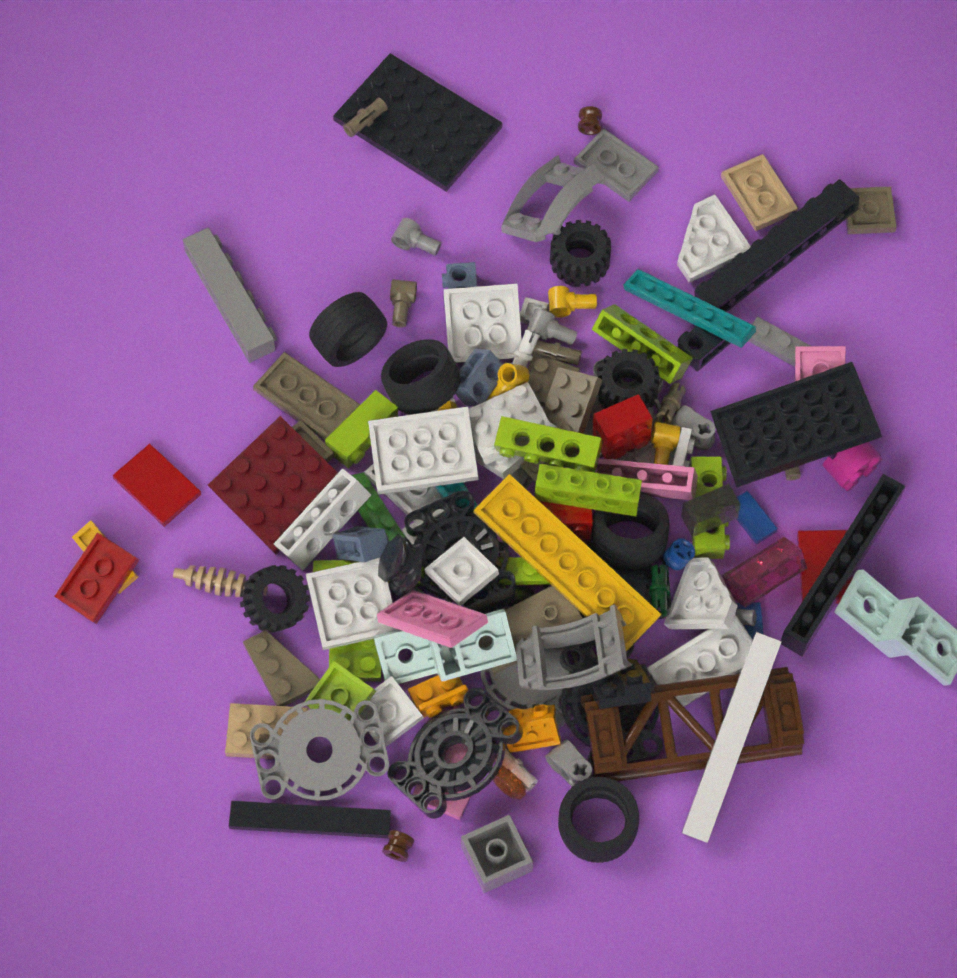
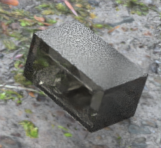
M727 484L683 503L681 517L691 536L694 537L738 518L741 504L730 484Z

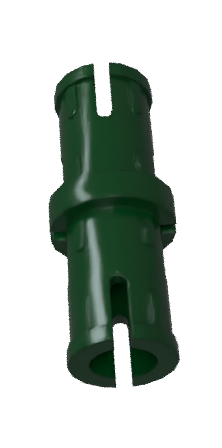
M654 565L651 567L652 585L649 587V594L652 596V606L657 611L660 608L661 617H664L668 614L667 596L670 594V589L667 585L668 568L660 565V574H658V565Z

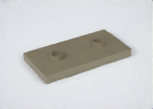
M285 352L253 385L255 392L298 422L301 420L312 432L324 440L360 406L358 402Z
M553 586L505 610L515 652V645L522 638L526 640L531 635L532 627L535 625L539 628L553 627L583 619L578 609ZM488 635L481 637L478 643L479 646L482 648L489 647L492 643V637ZM517 661L492 667L491 670L495 675L516 664Z

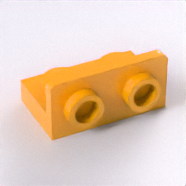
M437 675L407 690L413 704L424 718L427 716L432 718L440 714L444 708L459 706L464 703V695L468 688L466 684L463 685L460 677L441 681Z
M540 704L534 708L522 710L516 708L508 711L523 728L522 738L514 744H507L509 753L561 744L554 704ZM508 726L504 730V735H512L516 731V726Z

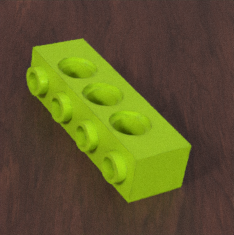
M615 304L602 309L591 329L620 350L627 349L628 352H632L635 349L638 350V354L646 353L648 355L647 359L652 358L655 361V366H658L660 377L669 384L683 377L693 357Z
M501 416L494 447L499 452V455L507 458H514L515 455L524 457V460L529 463L538 464L539 461H543L551 466L563 468L565 466L576 470L596 472L602 448V439L596 436ZM520 437L530 439L526 446H518L516 444ZM546 442H551L555 445L550 452L542 451L541 446ZM569 448L579 449L580 452L576 457H568L566 455V451Z
M691 457L689 467H694L698 475L695 501L691 500L694 558L723 559L725 550L730 548V536L725 535V527H728L729 514L728 511H724V504H727L728 491L723 489V481H726L727 469L726 466H722L721 457ZM709 482L712 483L714 486L706 487L704 483ZM706 505H711V506H713L715 509H714V510H708V509H706L704 506H706ZM713 528L716 532L708 533L705 529Z
M539 464L535 498L538 501L636 516L642 480Z

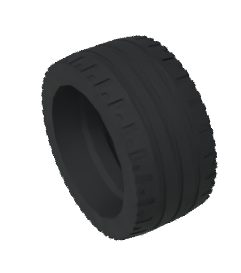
M352 292L338 298L317 316L311 326L309 338L314 347L333 367H344L356 362L370 352L384 336L388 323L384 314L372 299L365 293Z
M433 339L417 340L403 346L389 357L381 370V380L392 403L398 407L399 411L408 415L431 412L443 406L455 395L461 381L458 366L451 353L443 343ZM432 371L428 376L424 377L423 379L417 382L410 383L417 376L425 372Z
M640 492L636 516L595 510L592 524V542L598 556L605 560L606 563L622 569L634 570L654 564L664 554L668 543L670 525L665 506L655 497ZM633 521L647 526L653 533L638 539L623 538L614 534L608 527L617 522Z
M590 777L576 783L564 796L559 809V832L566 847L578 858L592 863L612 861L622 856L636 838L639 826L638 806L634 796L620 782L606 777ZM593 798L607 799L616 804L623 812L625 817L624 829L620 835L612 840L605 842L590 841L581 836L574 828L572 816L575 808L585 800Z

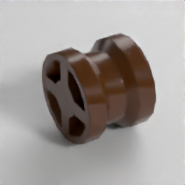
M592 106L580 109L579 119L581 121L578 123V130L585 135L598 134L602 127L600 123L602 111Z
M391 830L388 835L389 842L384 845L382 852L391 859L406 862L409 856L408 849L413 846L414 839L403 832Z

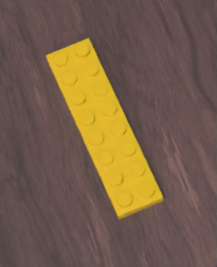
M510 474L474 509V513L585 617L595 613L601 615L609 611L610 606L615 604L626 623V626L622 627L626 652L661 616L649 602Z

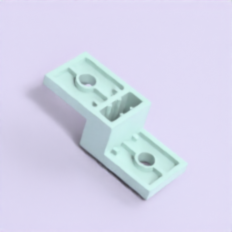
M863 569L857 570L834 612L887 657L908 655L944 686L950 685L957 673V629L919 597L899 600ZM865 599L869 602V612H866L864 609ZM938 643L942 644V655H940L937 651Z
M501 609L487 613L488 623L452 648L399 629L373 636L384 680L386 681L392 676L400 684L437 673L441 681H446L517 661L505 610ZM491 636L492 643L489 647L482 648L479 646L478 643L481 637ZM402 649H410L412 651L410 659L402 661L398 658V654Z

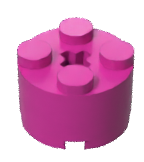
M867 442L835 453V458L832 460L828 457L822 466L841 488L848 492L859 483L857 480L863 475L868 477L877 469L876 465L882 461V458L877 450Z

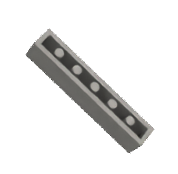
M208 227L182 239L186 255L248 362L251 363L274 352V341L277 340L276 335L271 327L267 328L265 325L266 319L262 310L255 308L253 304L255 300L249 289L245 291L239 271L234 272L231 267L233 266L231 257L228 253H223L221 249L223 246L218 235H213Z

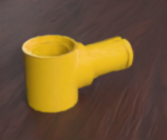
M555 286L548 290L549 312L555 315V318L566 317L575 309H596V294H575L574 292H569V289L565 286Z
M503 364L498 370V384L487 400L527 383L530 376L528 369L523 365Z
M655 421L651 434V443L654 444L655 449L653 464H669L670 452L678 445L680 426Z

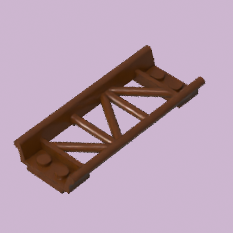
M788 667L771 669L751 723L752 726L763 708L769 743L743 747L737 764L802 755V747L805 744L803 737L804 729L793 673L789 672ZM740 673L655 685V690L651 691V702H646L624 740L618 706L599 709L592 694L581 696V704L586 711L593 756V777H606L619 782L705 769L711 752L684 756L677 755L669 706L702 743L712 751L715 740L675 696L709 692L717 738L724 719L720 690L735 688ZM658 704L666 758L627 764V754Z

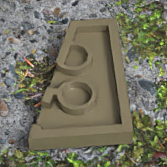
M266 630L243 641L244 648L276 706H286L310 694L320 681L311 670Z

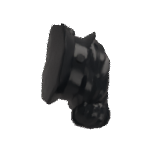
M397 534L387 543L379 559L378 577L384 582L390 581L388 583L389 590L397 596L403 597L409 593L421 579V559L424 554V547L419 543L411 544L407 537L403 538L400 534Z

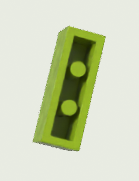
M375 390L325 439V444L334 452V458L349 469L354 463H359L364 457L365 452L371 447L368 421L398 417V407Z

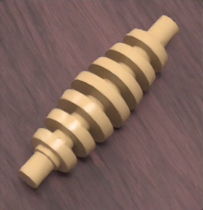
M190 565L186 570L175 568L173 578L183 579L186 581V586L192 587L193 582H195V588L201 590L203 584H205V592L211 593L213 586H215V595L221 596L223 588H225L226 597H231L233 590H236L235 597H240L241 591L245 588L243 585L246 581V575L241 573L238 580H236V572L230 570L228 578H226V568H220L217 576L216 567H210L208 574H206V566H200L198 572H196V566ZM268 586L263 591L264 596L267 595Z

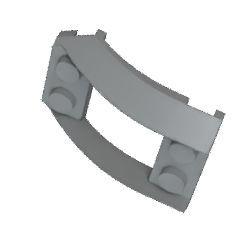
M557 155L536 170L522 186L501 226L502 233L533 242L545 240V236L550 233L554 235L561 234L560 228L567 216L583 198L593 192L592 187L597 183L603 185L606 182L604 176L594 164H591L586 169L561 163L559 155ZM546 182L563 186L551 203L543 220L520 213L528 199Z
M613 604L610 606L609 611L601 615L595 613L564 625L539 628L537 625L533 626L531 635L526 640L522 638L515 645L520 686L524 689L536 690L570 688L603 679L631 666L632 664L627 660L622 629L623 626H626V623L617 606ZM595 640L599 665L574 674L547 678L544 649L568 647Z

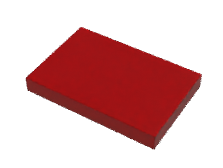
M150 443L112 475L113 479L164 527L201 496V491Z
M847 530L798 531L797 541L802 601ZM850 580L849 583L847 584L846 588H845L844 591L842 592V594H841V596L839 597V599L837 600L836 604H839V602H840V600L842 599V597H843L845 591L847 590V588H848V586H849L851 580Z
M97 532L54 597L97 624L139 562V559Z

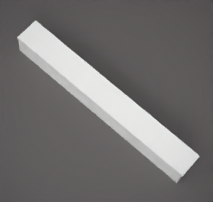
M758 632L754 635L681 833L708 843L782 641Z

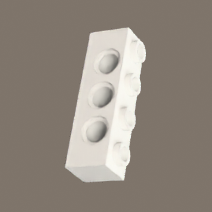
M342 468L278 538L274 545L303 571L333 538L332 534L337 533L371 494L358 480Z

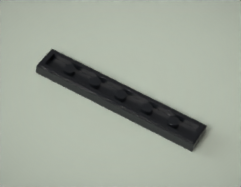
M231 801L229 829L388 838L391 810Z

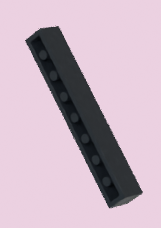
M841 179L834 184H828L821 194L815 198H810L803 208L792 212L782 224L775 225L768 235L754 241L746 252L736 255L725 268H719L707 282H701L694 291L695 297L725 312L729 311L859 209L860 197Z
M885 474L881 476L783 631L781 645L800 656L804 655L901 500L905 485Z

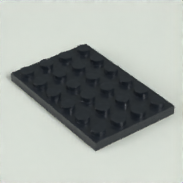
M391 53L333 115V120L343 126L353 119L361 108L365 109L377 98H381L386 103L388 109L375 118L372 125L369 127L365 126L355 135L446 192L502 129L501 121Z
M853 362L710 411L736 488L882 437Z

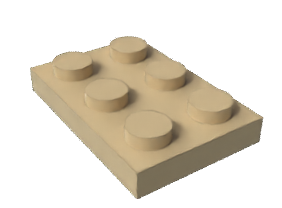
M763 154L721 172L722 180L755 232L786 219L792 212L798 211V207Z
M230 703L225 755L229 757L254 758L250 739L251 729L259 723H265L274 729L280 718L293 707ZM301 707L303 712L309 710V708ZM297 710L291 713L283 723L287 725L294 717L299 715ZM260 727L255 731V739L258 742L265 743L269 740L270 733L267 728ZM279 727L277 733L280 736L283 733V729ZM266 753L261 757L265 759H275L274 756L269 753Z

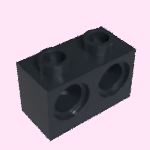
M696 325L690 332H684L677 341L678 348L693 357L689 365L697 372L731 344L716 335L709 334L708 331ZM691 346H696L700 349H692Z

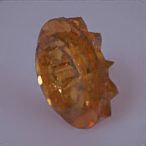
M501 765L498 774L493 779L494 783L507 796L521 800L526 795L525 786L517 778L516 774H513L510 769H506L504 765Z

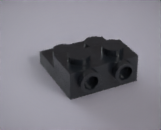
M627 658L632 664L631 666L603 679L587 683V687L599 709L651 702V691L655 690L653 676L647 673L645 663L639 664L637 659Z

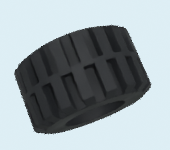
M576 220V223L573 224L569 221L566 223V227L562 226L560 228L561 234L553 235L550 249L552 271L557 273V278L560 280L564 278L565 283L569 285L571 282L575 283V286L578 287L583 283L585 286H589L591 281L597 283L600 277L606 275V270L610 266V237H607L605 230H600V225H591V221L586 220V223H581V220ZM581 248L590 251L592 255L586 258H577L569 252L573 249Z
M622 349V353L614 351L612 352V357L607 355L604 358V363H600L597 377L602 379V383L597 396H599V402L604 404L605 409L638 394L647 409L653 407L655 399L658 397L660 375L658 366H655V361L652 358L647 359L648 355L646 353L638 354V350L635 349L632 352ZM629 377L636 379L641 384L633 389H624L615 382L621 378Z
M272 565L253 573L250 579L245 581L243 585L245 588L240 593V597H243L240 606L245 608L246 612L243 615L245 618L249 617L251 619L249 623L252 626L257 625L259 626L258 629L262 631L276 632L293 627L304 618L303 613L307 612L309 608L306 605V602L310 601V595H306V591L309 588L308 585H303L301 582L304 580L301 575H295L296 570L292 568L288 570L286 569L287 566ZM269 584L278 585L286 594L287 605L282 613H273L264 605L263 591Z

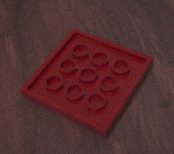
M279 416L222 470L208 486L276 555L280 550L274 543L338 472Z

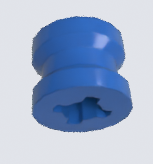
M679 538L671 544V547L667 548L663 558L666 565L671 569L682 570L694 558L695 549L688 540Z

